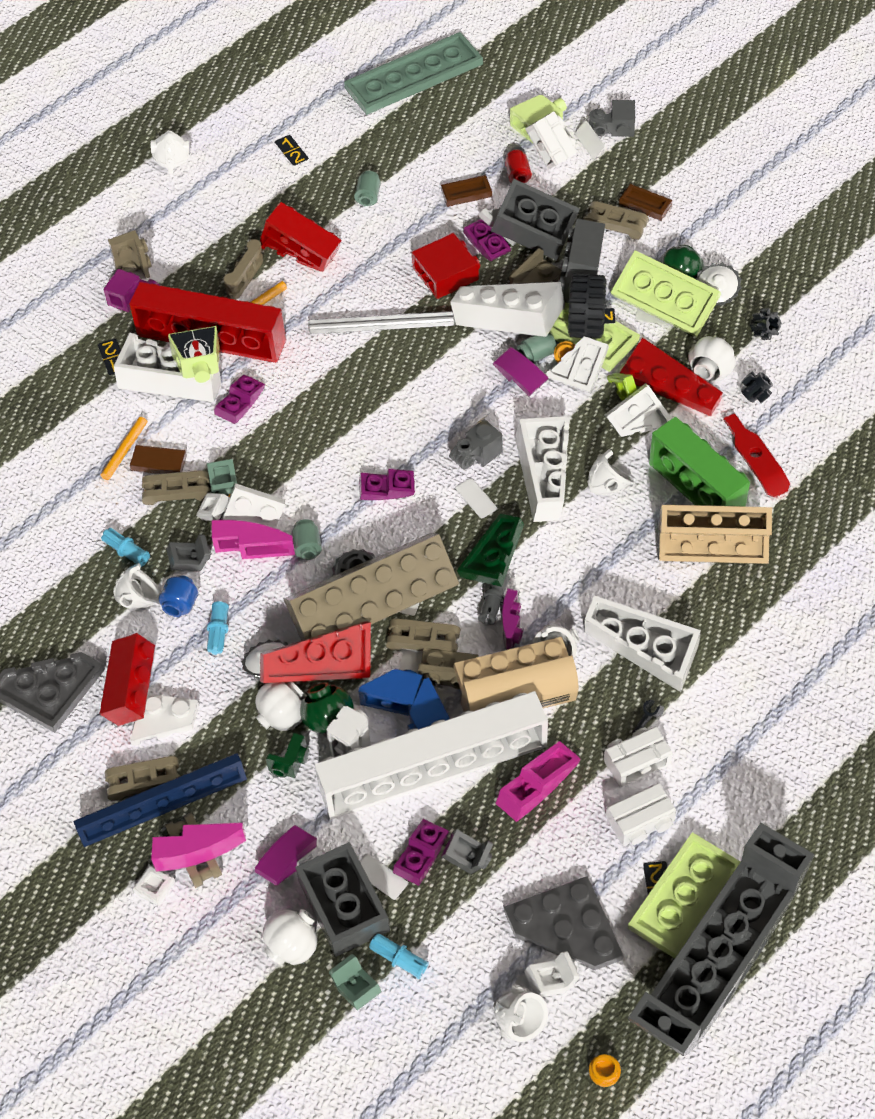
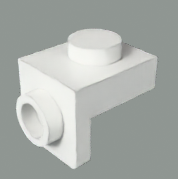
M568 951L561 952L553 961L532 964L524 970L533 992L541 997L566 993L579 979L577 967Z

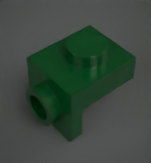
M293 733L284 757L272 754L267 755V767L273 775L280 778L287 776L296 778L301 764H305L309 756V748L306 746L305 736Z

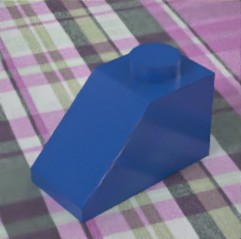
M394 669L359 687L360 705L409 716L410 709L423 682L422 675L412 670L402 671Z
M429 677L423 680L410 709V724L407 725L408 731L431 726L432 723L438 720L446 721L450 719Z

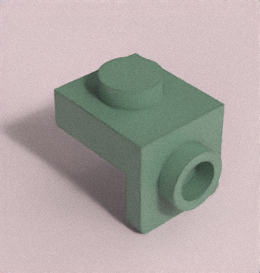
M233 459L207 463L212 493L230 495L235 483L237 484Z
M353 954L329 971L339 993L357 1011L382 992L378 983L362 969L357 957Z

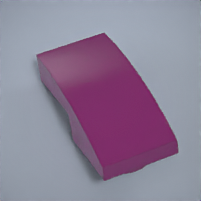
M480 219L464 227L463 233L472 245L490 262L510 252L511 248L501 235L492 232V228Z
M512 347L493 362L496 369L509 382L513 380L528 397L549 379L535 364Z
M247 375L241 376L230 386L229 395L215 406L214 415L236 424L259 398L265 388V384Z
M388 469L387 475L360 474V500H391L415 494L414 471Z
M509 588L506 591L502 612L503 640L506 650L513 649L515 643L520 644L524 631L520 627L519 614L522 604L518 602V591Z
M423 818L410 836L408 847L394 865L393 873L419 886L437 858L449 831Z
M294 825L264 854L255 866V873L274 885H279L296 872L297 862L317 847V838Z

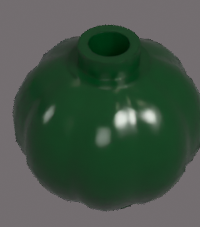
M688 245L669 248L659 260V262L694 279L697 278V272L702 271L704 268V262L700 254Z
M320 683L307 691L308 695L301 703L300 716L305 726L318 734H327L326 729L334 719L337 720L336 716L343 706L354 709V705L350 695L336 685L329 686L328 683Z

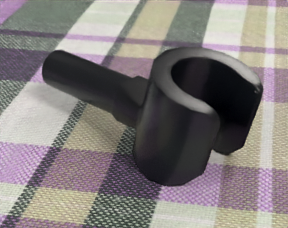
M646 701L643 705L644 714L632 733L644 728L652 717H660L664 713V707L659 705L656 711L652 713L651 707L655 701Z

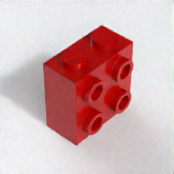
M454 233L412 251V267L436 299L458 290L460 286H467L479 280L480 263L478 258L470 254L465 242L459 240Z

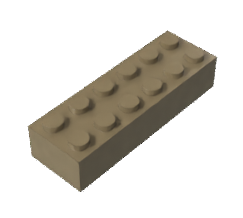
M429 533L283 598L302 641L365 621L374 624L459 585V582L440 535Z

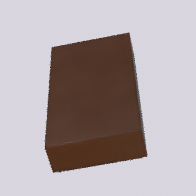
M486 175L441 185V192L447 207L492 197V189Z
M629 184L619 199V205L662 221L672 207L673 200Z
M136 445L130 462L131 471L155 474L183 472L187 457L186 450Z

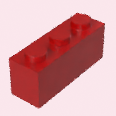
M138 633L114 640L111 644L99 714L117 726L144 719L155 645Z

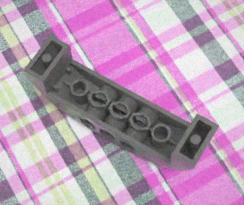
M760 823L746 843L742 860L654 991L651 995L647 992L644 993L629 1015L628 1020L682 1056L688 1055L713 1026L764 949L799 889L815 854Z

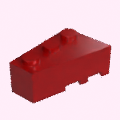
M280 202L266 220L260 242L261 248L264 250L266 247L277 250V255L279 256L290 255L297 258V263L324 272L336 256L342 240L334 233L328 232L317 225L315 221L298 213L293 207Z

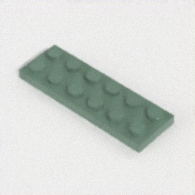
M458 32L344 81V88L362 111L368 115L483 65V57L464 35Z

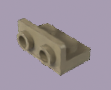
M133 230L108 239L115 271L120 269L133 273L142 270L145 278H150L148 268H151L152 265L148 254H145L148 252V247L144 238L139 239L136 231Z
M538 248L533 254L527 256L525 262L518 269L516 268L511 272L509 281L510 284L558 282L562 270L544 260V251Z
M423 648L421 664L418 666V674L422 675V681L429 677L433 686L445 685L461 689L454 671V663L476 658L479 655Z

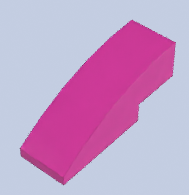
M212 520V541L215 553L240 551L242 559L295 555L293 537L278 529L247 521Z
M557 742L525 765L518 777L500 789L496 805L516 822L542 802L570 774L581 758L563 743Z
M243 823L183 825V836L153 837L151 860L156 872L194 866L231 851L246 841Z

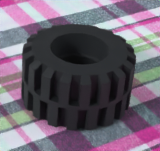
M573 274L570 283L568 333L570 337L583 338L585 336L601 339L604 334L607 282L604 275Z

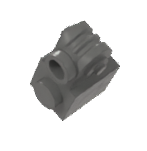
M612 100V111L609 114H605L602 109L592 110L589 113L590 126L598 136L611 134V137H634L635 100Z
M484 419L466 432V438L460 439L457 442V445L451 450L449 457L463 470L471 467L475 460L484 467L503 453L502 433Z

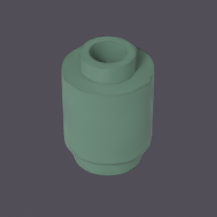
M364 171L358 177L354 198L362 206H372L378 201L381 181L377 173Z
M550 333L547 337L533 335L523 340L517 346V351L532 363H535L554 354L556 342Z
M309 519L296 522L292 530L295 554L301 559L312 560L322 551L319 529Z

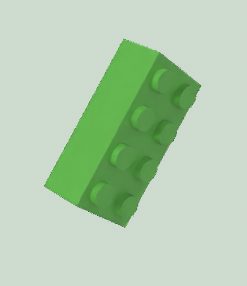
M675 416L652 433L649 465L694 505L746 507L750 485L747 476L743 472L736 470L725 456L719 455L712 449L705 439H701L696 435L687 423H683Z

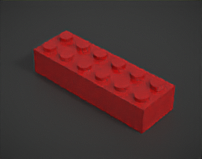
M139 282L129 303L139 337L169 342L168 334L216 326L219 352L278 363L286 343L282 310L274 306H265L248 301L228 299L226 297Z

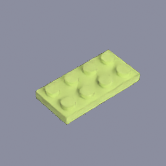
M634 250L610 292L612 296L695 337L700 333L721 296L719 290Z
M565 303V307L549 333L559 343L570 341L576 345L582 338L570 337L568 333L569 303ZM617 321L614 324H604V334L601 339L591 338L609 345L602 368L610 372L639 342L640 335Z
M692 832L628 923V929L671 957L676 958L741 861Z

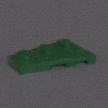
M499 514L457 569L460 577L502 587L524 527L521 518Z

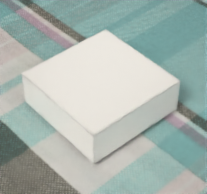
M207 493L196 516L202 520H220L229 497L220 493Z
M149 865L134 886L133 891L135 894L160 906L175 884V879L162 871L156 872L155 867Z

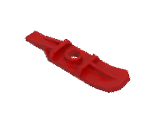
M735 413L724 417V422L735 438V448L761 483L766 495L776 498L787 493L790 482L760 437L747 430ZM751 454H758L760 457H752Z

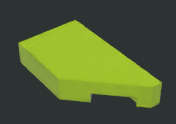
M613 373L607 376L609 383L615 382L618 389L617 394L622 401L637 390L632 375Z

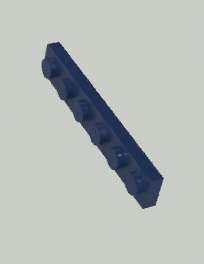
M236 753L88 814L73 822L83 846L86 847L247 780L239 755Z

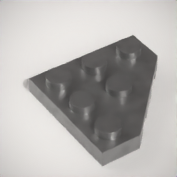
M82 652L70 654V658L54 661V658L31 663L30 667L16 670L15 667L4 669L0 673V703L55 733L104 672V664Z
M588 876L504 907V913L515 938L526 943L527 941L542 946L544 950L558 956L561 952L568 951L571 959L583 963V966L592 970H598L623 960L624 955Z

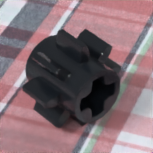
M768 308L760 309V313L752 315L753 319L751 320L750 327L754 337H761L762 340H771L772 336L779 335L778 331L781 328L782 322L778 317V312L770 313Z
M752 371L741 381L744 384L741 392L752 403L758 399L762 404L772 394L769 389L773 387V383L763 372H759L756 375Z

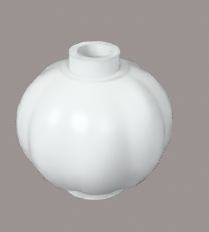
M706 336L699 339L688 353L691 371L706 381L719 382L724 380L732 373L736 365L733 348L724 339L719 337Z
M284 682L265 683L256 695L255 704L259 714L255 718L266 730L270 726L280 731L291 730L302 722L300 707L302 700L306 696L293 682L288 684Z
M289 909L274 912L267 919L263 927V942L267 945L264 948L265 953L279 965H283L285 962L291 965H298L307 961L317 947V933L313 926V923L316 921L315 918L304 909H301L299 912Z

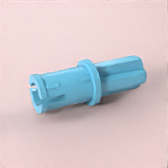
M112 528L103 531L102 541L117 550L119 556H125L134 563H139L141 567L148 562L150 558L149 552L134 544L132 538H125Z
M221 601L212 603L211 619L207 625V631L209 632L207 651L212 653V655L223 652L225 634L229 631L227 625L229 605Z
M381 934L375 935L370 942L369 948L391 961L393 967L398 966L417 979L422 977V974L425 973L429 965L428 961L408 951L406 945L399 946Z

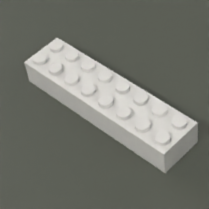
M535 691L528 694L520 693L507 701L493 702L485 708L476 711H465L458 717L446 721L438 720L432 723L431 726L419 730L411 729L403 735L392 739H381L376 744L365 748H354L347 754L338 757L324 758L320 763L314 765L319 790L328 816L332 820L547 747L548 719Z

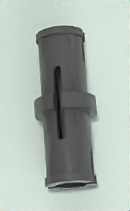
M508 573L502 587L490 584L489 589L484 593L483 599L485 601L478 616L479 621L484 624L488 614L489 620L487 625H493L496 621L499 607L504 603V592L510 580Z

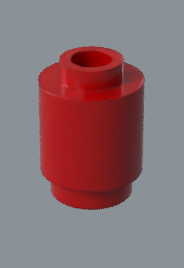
M521 150L510 151L505 159L509 181L512 183L513 179H516L525 184L532 177L528 158Z

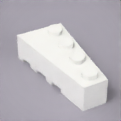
M561 282L460 286L451 300L456 325L547 337L565 307Z
M129 333L114 364L117 386L120 389L215 402L221 387L220 371L210 374L209 380L204 383L197 382L194 377L183 378L172 357L170 347L166 349L157 346V342L150 339L146 341L140 340L138 335Z
M570 416L519 419L515 440L533 522L560 520L565 495Z
M594 595L585 617V633L676 690L682 691L699 645L701 630Z

